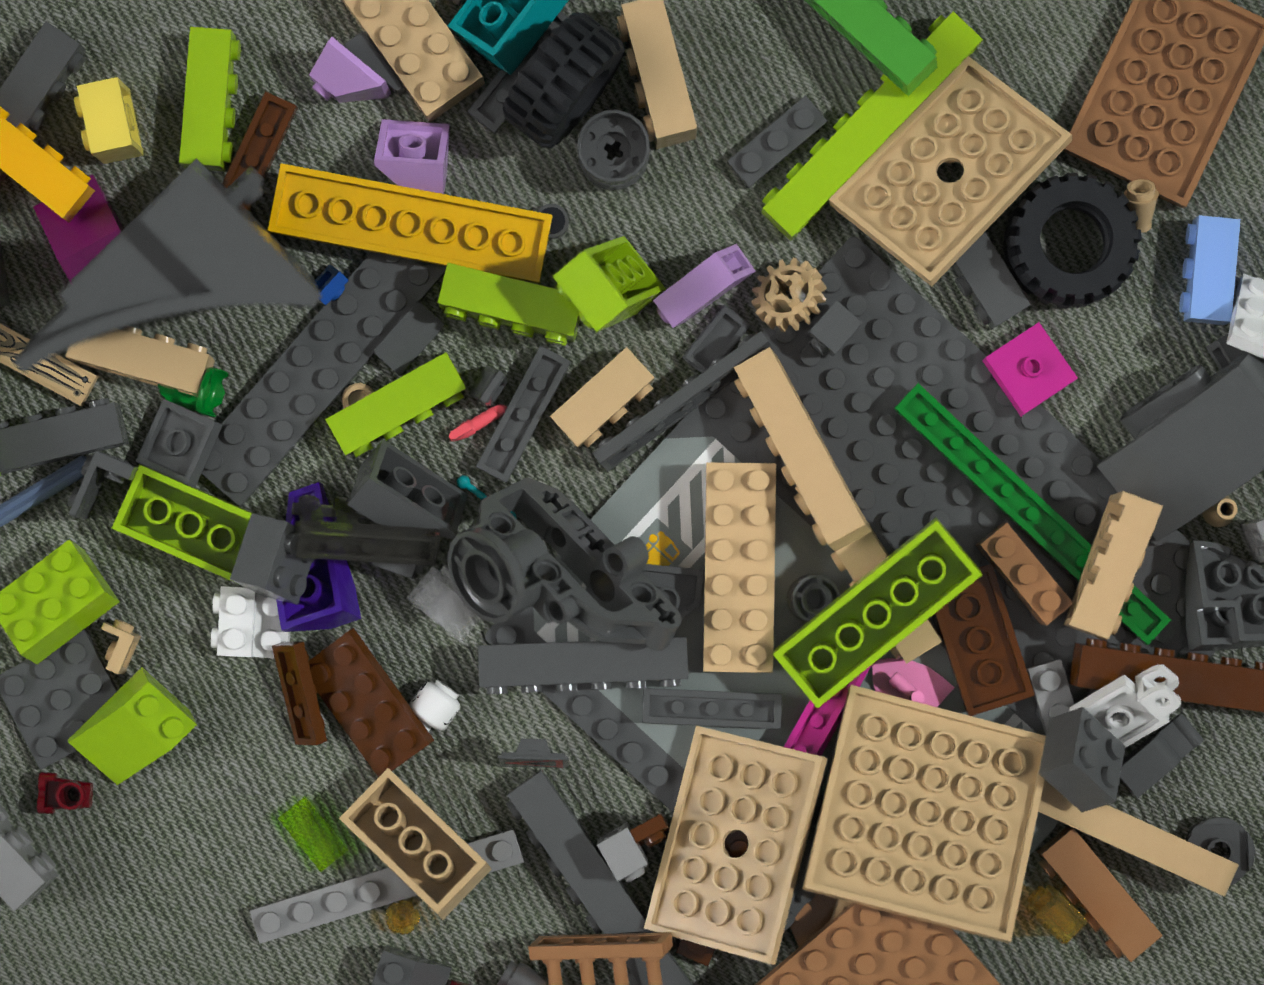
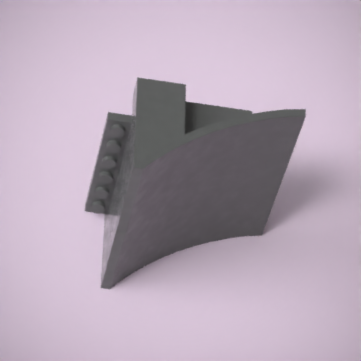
M196 158L71 280L72 283L59 294L67 304L30 339L13 363L24 373L50 356L80 342L127 325L165 315L238 305L265 304L312 307L322 295L314 277L241 204L243 202L248 207L263 193L261 184L264 181L259 172L250 165L226 188Z

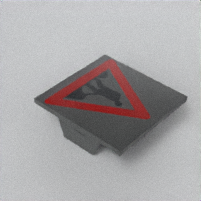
M521 738L516 752H502V755H498L501 767L569 768L568 756H565V753H551L546 739Z

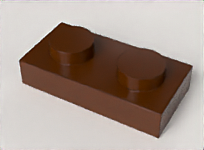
M659 814L633 828L630 832L637 844L640 846L646 844L647 847L651 848L667 839L665 833L669 831L670 827L665 817Z

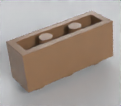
M1008 523L1000 524L975 545L990 564L992 563L993 568L1040 625L1047 626L1074 604Z

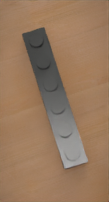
M761 331L756 335L750 334L739 342L738 348L728 355L723 354L714 359L710 364V368L701 375L689 377L682 384V388L672 396L666 395L660 398L654 404V409L644 416L634 417L627 423L626 429L616 436L611 435L601 441L598 449L593 452L594 456L609 472L736 380L738 375L734 369L735 366L769 347L774 351L771 344Z

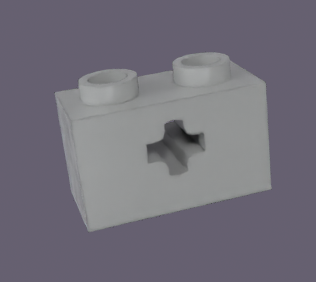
M628 822L597 839V846L617 882L625 878L627 883L645 873L644 867L648 865V858L642 847L635 842Z

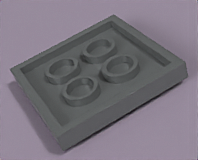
M87 629L82 630L39 664L26 660L0 674V694L40 770L77 751L67 740L118 691L109 671L105 669L106 666Z

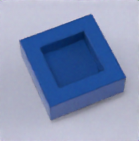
M331 264L315 280L322 295L319 300L325 305L339 298L345 289L344 285L349 281Z

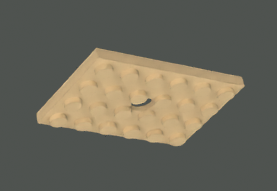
M968 56L831 196L829 203L831 207L932 287L1072 142V134ZM944 162L949 164L958 162L963 166L964 173L958 181L947 183L939 179L937 170Z
M696 725L644 929L658 933L671 932L672 937L775 965L828 758ZM740 830L748 838V848L742 856L733 858L725 849V840L729 834Z

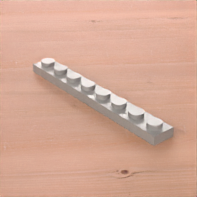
M515 828L467 843L490 866L492 870L489 873L524 862ZM389 867L251 909L250 914L259 944L407 899L417 894Z

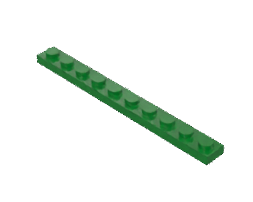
M917 383L896 405L894 410L1079 583L1092 545L927 390ZM1135 585L1129 600L1123 603L1119 613L1122 616L1121 623L1145 645H1149L1171 621Z

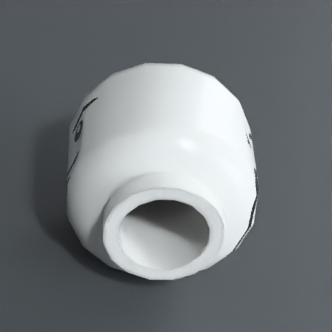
M437 679L435 683L425 682L410 701L409 706L428 732L431 728L443 731L460 710V704L457 700L459 694Z

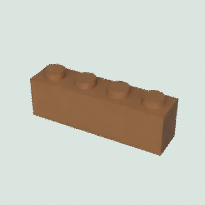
M1065 827L1037 851L1042 857L1038 864L1051 879L1057 875L1065 885L1060 889L1072 905L1078 902L1087 912L1082 917L1095 932L1101 929L1109 938L1105 945L1117 959L1124 956V958L1132 962L1163 936L1073 827Z

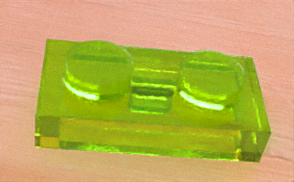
M307 796L303 797L278 818L320 872L349 850Z

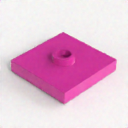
M1039 322L982 360L1021 417L1078 379Z

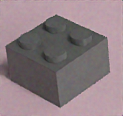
M252 513L230 580L262 596L298 605L300 597L305 592L307 586L306 579L311 563L317 556L319 539L289 522Z
M1080 707L1049 718L1039 774L1082 813L1116 802L1125 745L1084 707Z

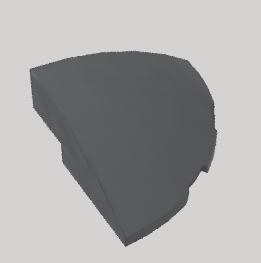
M1197 540L1190 542L1185 584L1189 651H1214L1264 646V569L1254 561L1245 562L1231 554L1232 548L1218 543Z

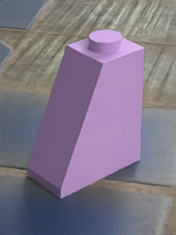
M737 244L717 251L653 300L657 305V313L665 323L670 324L674 328L699 313L755 273L756 270Z

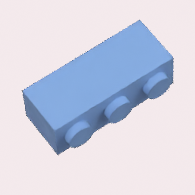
M1199 215L1192 220V224L1187 225L1185 242L1190 245L1189 258L1184 259L1182 276L1187 279L1186 292L1181 293L1179 310L1184 313L1185 322L1226 325L1231 322L1241 219Z

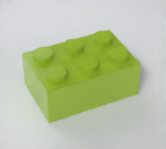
M69 539L0 591V624L20 655L35 664H39L120 601L86 551Z

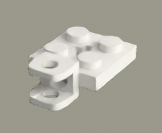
M1155 665L1136 675L1135 683L1123 675L1069 707V709L1072 711L1084 707L1108 731L1119 739L1126 748L1170 722L1169 714L1176 711L1181 705L1180 696L1173 692L1179 685V679L1165 665ZM1157 677L1166 678V680L1161 683L1154 681V679ZM1117 712L1126 713L1125 716H1121L1120 714H1116V715H1113V714H1114V713H1117Z

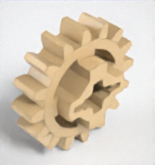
M793 258L790 265H787L783 259L779 260V268L777 269L769 265L767 267L769 275L767 277L759 275L757 278L761 282V286L752 288V292L757 297L751 301L757 310L755 313L769 328L773 329L777 326L781 332H785L788 325H791L795 331L799 330V322L801 321L808 325L811 324L809 317L811 313L818 315L821 313L817 304L826 302L825 296L821 293L827 289L821 280L823 277L816 268L813 269L808 261L800 264L797 258ZM787 290L790 292L792 299L788 298V295L786 294Z

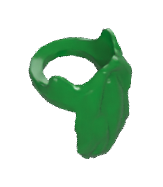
M215 367L207 368L198 397L178 392V389L175 388L174 390L165 388L161 384H158L160 394L166 400L191 411H196L200 415L216 417L213 409L222 404L225 395L222 380L227 378L229 373Z

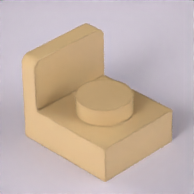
M115 619L113 624L103 622L102 630L119 637L117 642H111L106 652L105 660L109 662L105 669L116 674H125L141 636L133 633L134 626L124 621Z

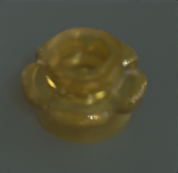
M401 900L397 904L392 903L386 911V916L388 917L386 924L388 928L393 932H400L403 935L411 933L414 930V926L420 920L419 911L414 909L413 903L407 900ZM404 914L406 919L400 920L399 916Z

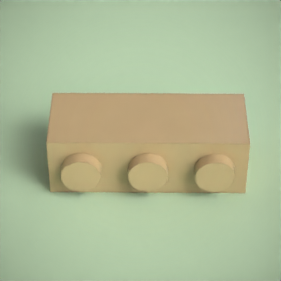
M626 347L550 415V418L577 448L583 444L589 448L603 435L599 429L608 421L612 425L616 424L628 413L625 406L634 398L640 402L654 389L650 383L654 381L655 377Z

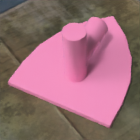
M886 658L878 659L872 664V682L874 690L877 692L938 707L955 688L940 674L928 666L915 661L906 664L904 659Z

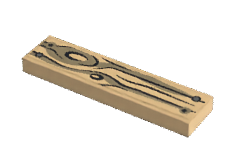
M0 323V363L83 407L99 376L58 354L50 356L23 373L13 361L30 339Z

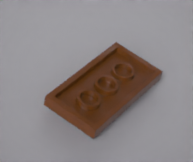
M992 563L978 567L981 570L982 576L934 614L968 716H974L1035 696Z
M354 628L309 660L311 675L317 693L378 778L387 768L393 771L434 741Z

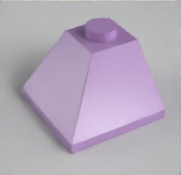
M333 37L325 45L309 74L315 83L312 88L327 101L330 97H333L339 103L385 99L391 94L386 81Z
M382 119L374 166L398 186L444 194L447 177L450 124Z

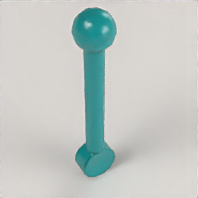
M462 475L458 477L457 485L459 488L468 489L481 500L488 497L470 483L468 476ZM511 511L510 513L517 519L516 513Z

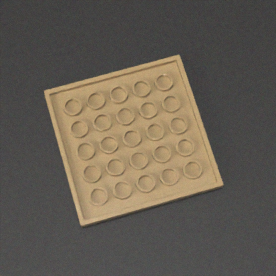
M850 685L802 890L1010 943L1045 781L1039 774L1046 736Z

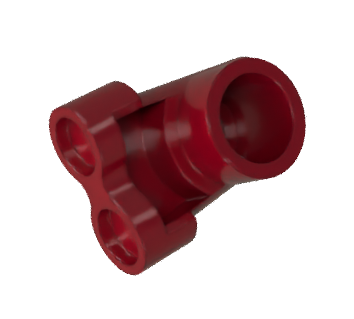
M40 772L38 778V814H54L55 810L91 808L93 783L58 778L57 773ZM73 787L77 788L80 792L79 800H73L70 796V791Z

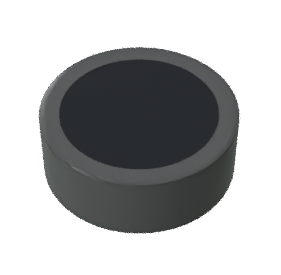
M546 204L537 211L553 216L548 239H557L566 233L569 226V218L564 208L557 204Z

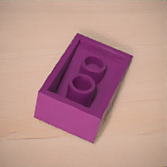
M94 174L89 176L91 180L87 184L95 192L70 223L61 218L43 202L33 207L58 262L70 283L124 229Z

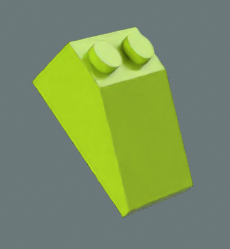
M141 667L67 741L116 785H119L172 750L197 724L191 711Z

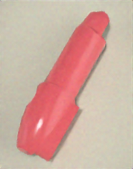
M502 404L496 405L474 418L464 421L450 432L449 439L453 442L474 435L476 431L499 419L505 413L507 406Z

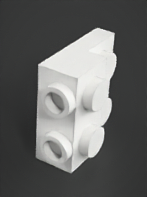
M221 586L220 593H214L213 614H219L218 628L213 627L211 631V648H217V656L275 658L272 645L290 642L291 632L281 631L276 599L262 596L245 587Z

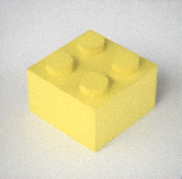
M118 77L78 85L79 96L74 97V104L78 117H83L86 130L81 131L85 150H90L92 156H95L103 164L144 156L130 89Z

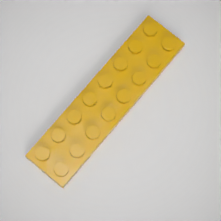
M281 163L267 231L269 233L447 266L448 262L540 284L553 216L541 212Z

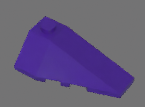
M317 482L289 492L286 522L318 538L319 542L317 545V556L311 563L306 579L307 586L305 592L300 597L298 605L276 599L281 631L333 629L360 620L361 614L356 587L323 484Z

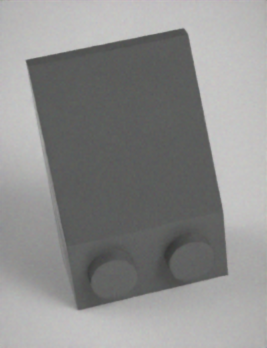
M382 440L360 466L347 505L361 516H365L377 524L453 539L457 534L468 494L385 440Z

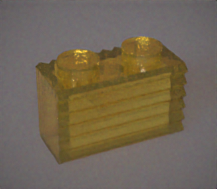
M1050 885L1045 888L1039 886L1027 898L1029 902L1027 911L1061 944H1067L1088 922L1058 890Z

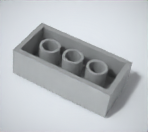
M0 805V897L13 911H16L36 898L59 874L54 870L56 867L54 861L44 852L39 854L30 845L33 842L32 838L21 827L14 828L7 820L9 814Z

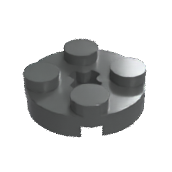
M1209 817L1194 824L1189 829L1186 841L1208 851L1215 847V843L1221 842V846L1228 849V854H1224L1222 857L1239 864L1230 886L1240 881V878L1251 869L1255 859L1253 839L1243 826L1234 820L1226 817Z

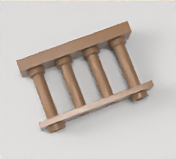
M671 932L539 936L528 949L530 960H542V963L546 964L549 985H563L560 962L563 959H575V962L579 963L582 985H596L593 961L608 958V961L612 962L615 985H629L626 964L629 958H642V961L646 962L648 985H662L660 960L672 948L673 941Z

